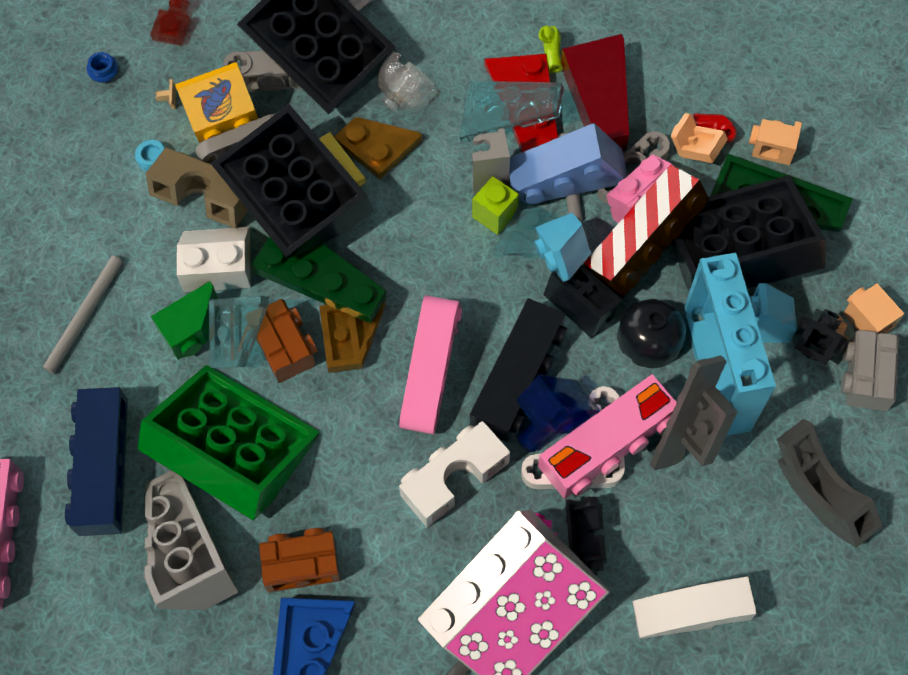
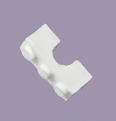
M483 421L475 427L473 425L467 426L458 434L455 443L448 448L445 446L439 448L430 456L428 464L420 470L418 468L412 469L402 478V484L399 485L400 496L427 528L455 506V496L445 485V481L450 474L459 470L468 471L474 474L483 484L509 464L510 451Z

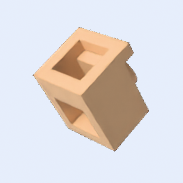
M762 119L760 126L753 125L749 138V144L754 145L752 157L790 165L797 148L802 122L795 121L794 126L777 120Z

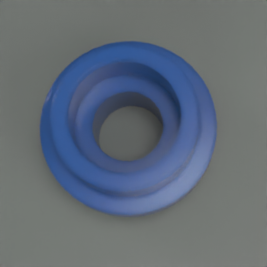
M98 52L89 58L86 69L93 81L104 83L112 80L117 75L119 66L114 57L105 52Z

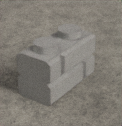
M858 330L852 339L847 341L843 349V361L848 362V372L843 373L840 387L841 393H846V405L888 411L896 401L899 343L897 335L877 334L873 331Z

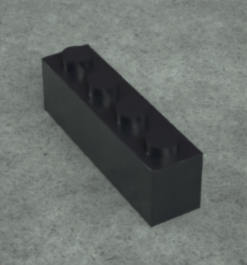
M530 298L527 299L470 413V425L475 427L483 421L498 439L507 443L512 433L519 434L526 419V415H523L522 412L527 403L533 405L539 393L540 386L536 383L541 374L547 376L553 364L554 356L550 354L555 345L561 347L566 337L568 328L564 327L565 313Z

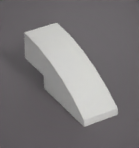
M748 577L687 587L632 602L639 639L713 628L714 625L752 620L757 614Z

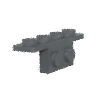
M722 355L700 359L690 368L687 381L678 396L673 413L667 421L663 436L656 446V452L650 463L654 470L681 462L687 449L702 467L714 463L738 412L716 388V384L727 362Z

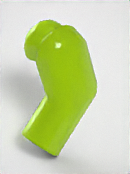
M545 25L539 30L538 37L543 42L549 73L561 72L563 70L561 62V33L555 26Z

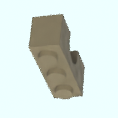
M165 147L146 172L148 192L152 197L178 206L187 195L203 193L205 194L206 217L233 228H237L248 212L247 208L210 163L192 158L185 153Z

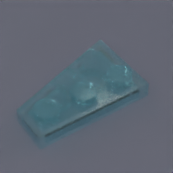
M470 81L459 139L462 143L470 142L477 135L498 132V129L501 128L506 129L517 125L526 127L559 118L564 94L562 83Z

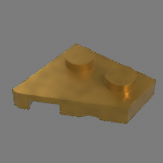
M355 117L334 136L345 152L378 179L383 178L422 142V134L417 131L360 117Z
M385 301L371 324L329 305L319 306L328 373L363 368L385 310Z

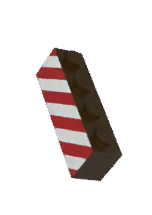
M670 165L583 263L585 267L615 294L624 298L709 201L710 198L701 181Z

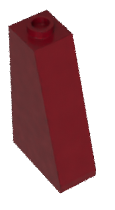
M618 34L563 48L561 56L562 71L583 126L595 123L622 148V151H626L629 139V118L623 35Z

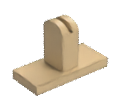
M173 79L169 80V90L157 91L156 100H169L171 108L176 109V86Z

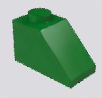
M210 281L151 316L157 330L177 360L184 356L190 357L200 351L202 345L208 341L219 301L214 286Z

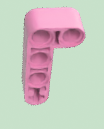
M425 295L423 298L399 422V428L432 435L436 432L454 335L458 333L457 322L461 320L462 305L460 301Z

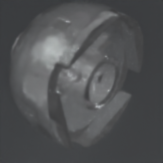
M393 51L380 68L377 78L378 88L384 95L381 101L395 113L398 109L407 113H418L425 110L438 97L441 91L433 89L436 86L433 81L410 61L404 66L399 61L401 55Z

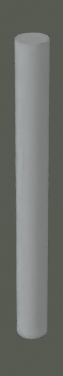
M116 256L110 257L42 368L51 374L56 373L123 264L120 258Z

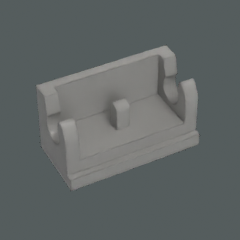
M504 128L498 129V132L480 134L473 138L474 145L486 143L490 146V149L487 151L472 153L473 194H477L492 176L509 187L510 154Z

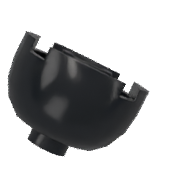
M647 299L641 300L629 307L620 320L617 339L619 348L623 354L625 352L627 357L632 359L633 363L652 369L665 367L680 355L684 348L687 330L684 318L677 308L666 301Z

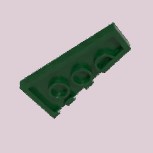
M727 153L710 196L787 175ZM790 176L820 230L840 232L853 198Z
M269 237L251 264L252 273L370 324L387 297L385 289L323 243L287 259Z

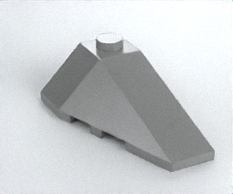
M169 471L145 483V518L148 522L147 538H145L147 566H144V578L158 609L206 610L238 593L184 478L173 471Z

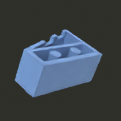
M592 123L510 157L509 177L511 189L519 194V199L529 205L572 194L616 186L622 179L627 177L622 148L595 123Z

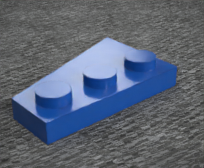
M281 598L273 675H326L355 608V601Z

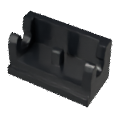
M581 265L574 275L564 282L556 271L552 272L543 294L591 339L600 331L604 321L609 323L613 319L619 305L623 301L584 265Z

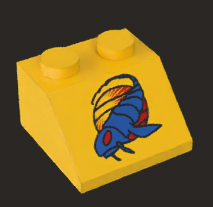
M237 62L175 84L199 143L258 119Z

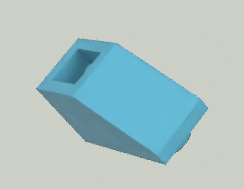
M569 213L535 227L539 239L535 240L534 244L540 259L545 260L550 273L556 271L563 282L569 280L591 254L581 222L573 213Z
M759 283L754 296L749 298L763 343H790L797 331L794 298L766 283Z

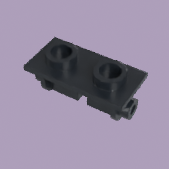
M598 497L584 498V503L566 499L569 549L598 576L597 572L603 571L604 564L607 563L604 536H594V531L604 529L603 505L599 503Z

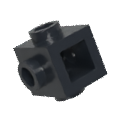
M816 309L812 318L805 315L798 326L796 334L800 335L801 338L795 349L802 352L809 359L820 361L827 365L832 354L834 353L839 356L845 347L849 337L843 334L848 324L843 322V318L839 314L831 310L825 309L821 311Z

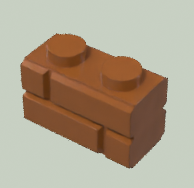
M279 299L267 305L266 308L262 307L246 316L250 328L278 383L296 376V374H300L316 365L313 354L318 352L309 334L302 335L299 326H302L303 322L295 306L289 309L285 300Z
M312 528L304 531V536L290 538V535L285 533L274 534L268 537V542L259 543L263 584L268 593L340 581L336 542L332 531L326 532L325 528Z

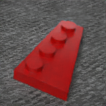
M546 54L484 59V66L503 105L508 122L510 121L521 152L558 138Z

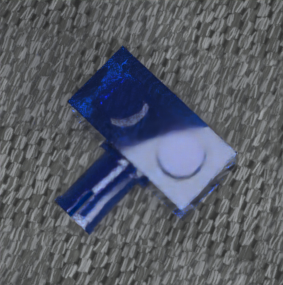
M539 375L516 399L532 421L528 428L518 436V440L524 448L530 452H535L551 433L569 434L601 410L577 380Z

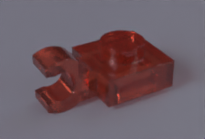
M169 0L168 11L159 9L150 33L153 41L182 46L191 23L189 15L185 14L189 4L188 0Z

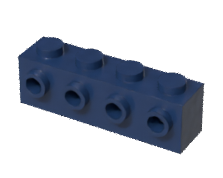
M120 387L77 389V402H73L71 405V417L75 423V435H71L69 438V451L71 456H73V468L68 469L67 486L71 490V501L65 506V521L78 536L122 534L128 399Z

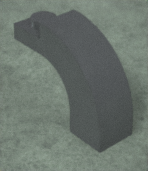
M802 419L776 439L783 455L778 460L784 476L795 493L830 531L856 548L883 527L874 500L848 485L830 465L813 423Z

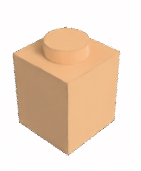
M878 283L867 290L861 287L850 295L847 299L849 305L843 313L857 331H873L877 334L888 333L897 326L904 316V312Z

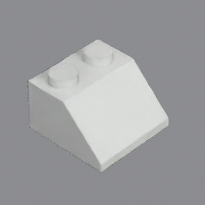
M237 227L184 231L177 244V277L183 291L192 292L209 281L215 290L251 288L250 228Z

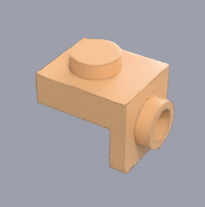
M689 113L683 115L671 134L679 156L712 164L728 140L725 131L696 126L692 114Z

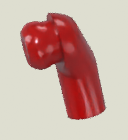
M693 114L696 126L725 131L728 139L726 143L735 139L737 134L736 128L725 115Z

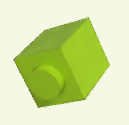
M492 176L472 198V217L498 235L518 213L519 194Z

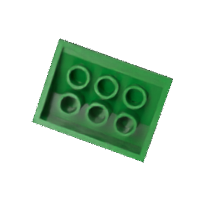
M205 365L141 420L137 450L254 521L276 498L318 437L319 431Z

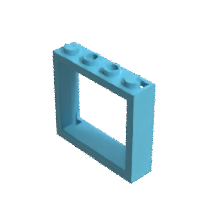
M731 253L700 259L682 312L696 362L700 359H708L720 355L726 359V365L716 384V388L738 411L726 436L751 432L776 384L737 254ZM700 314L702 316V321L693 322V315ZM750 375L752 385L743 386L740 377Z

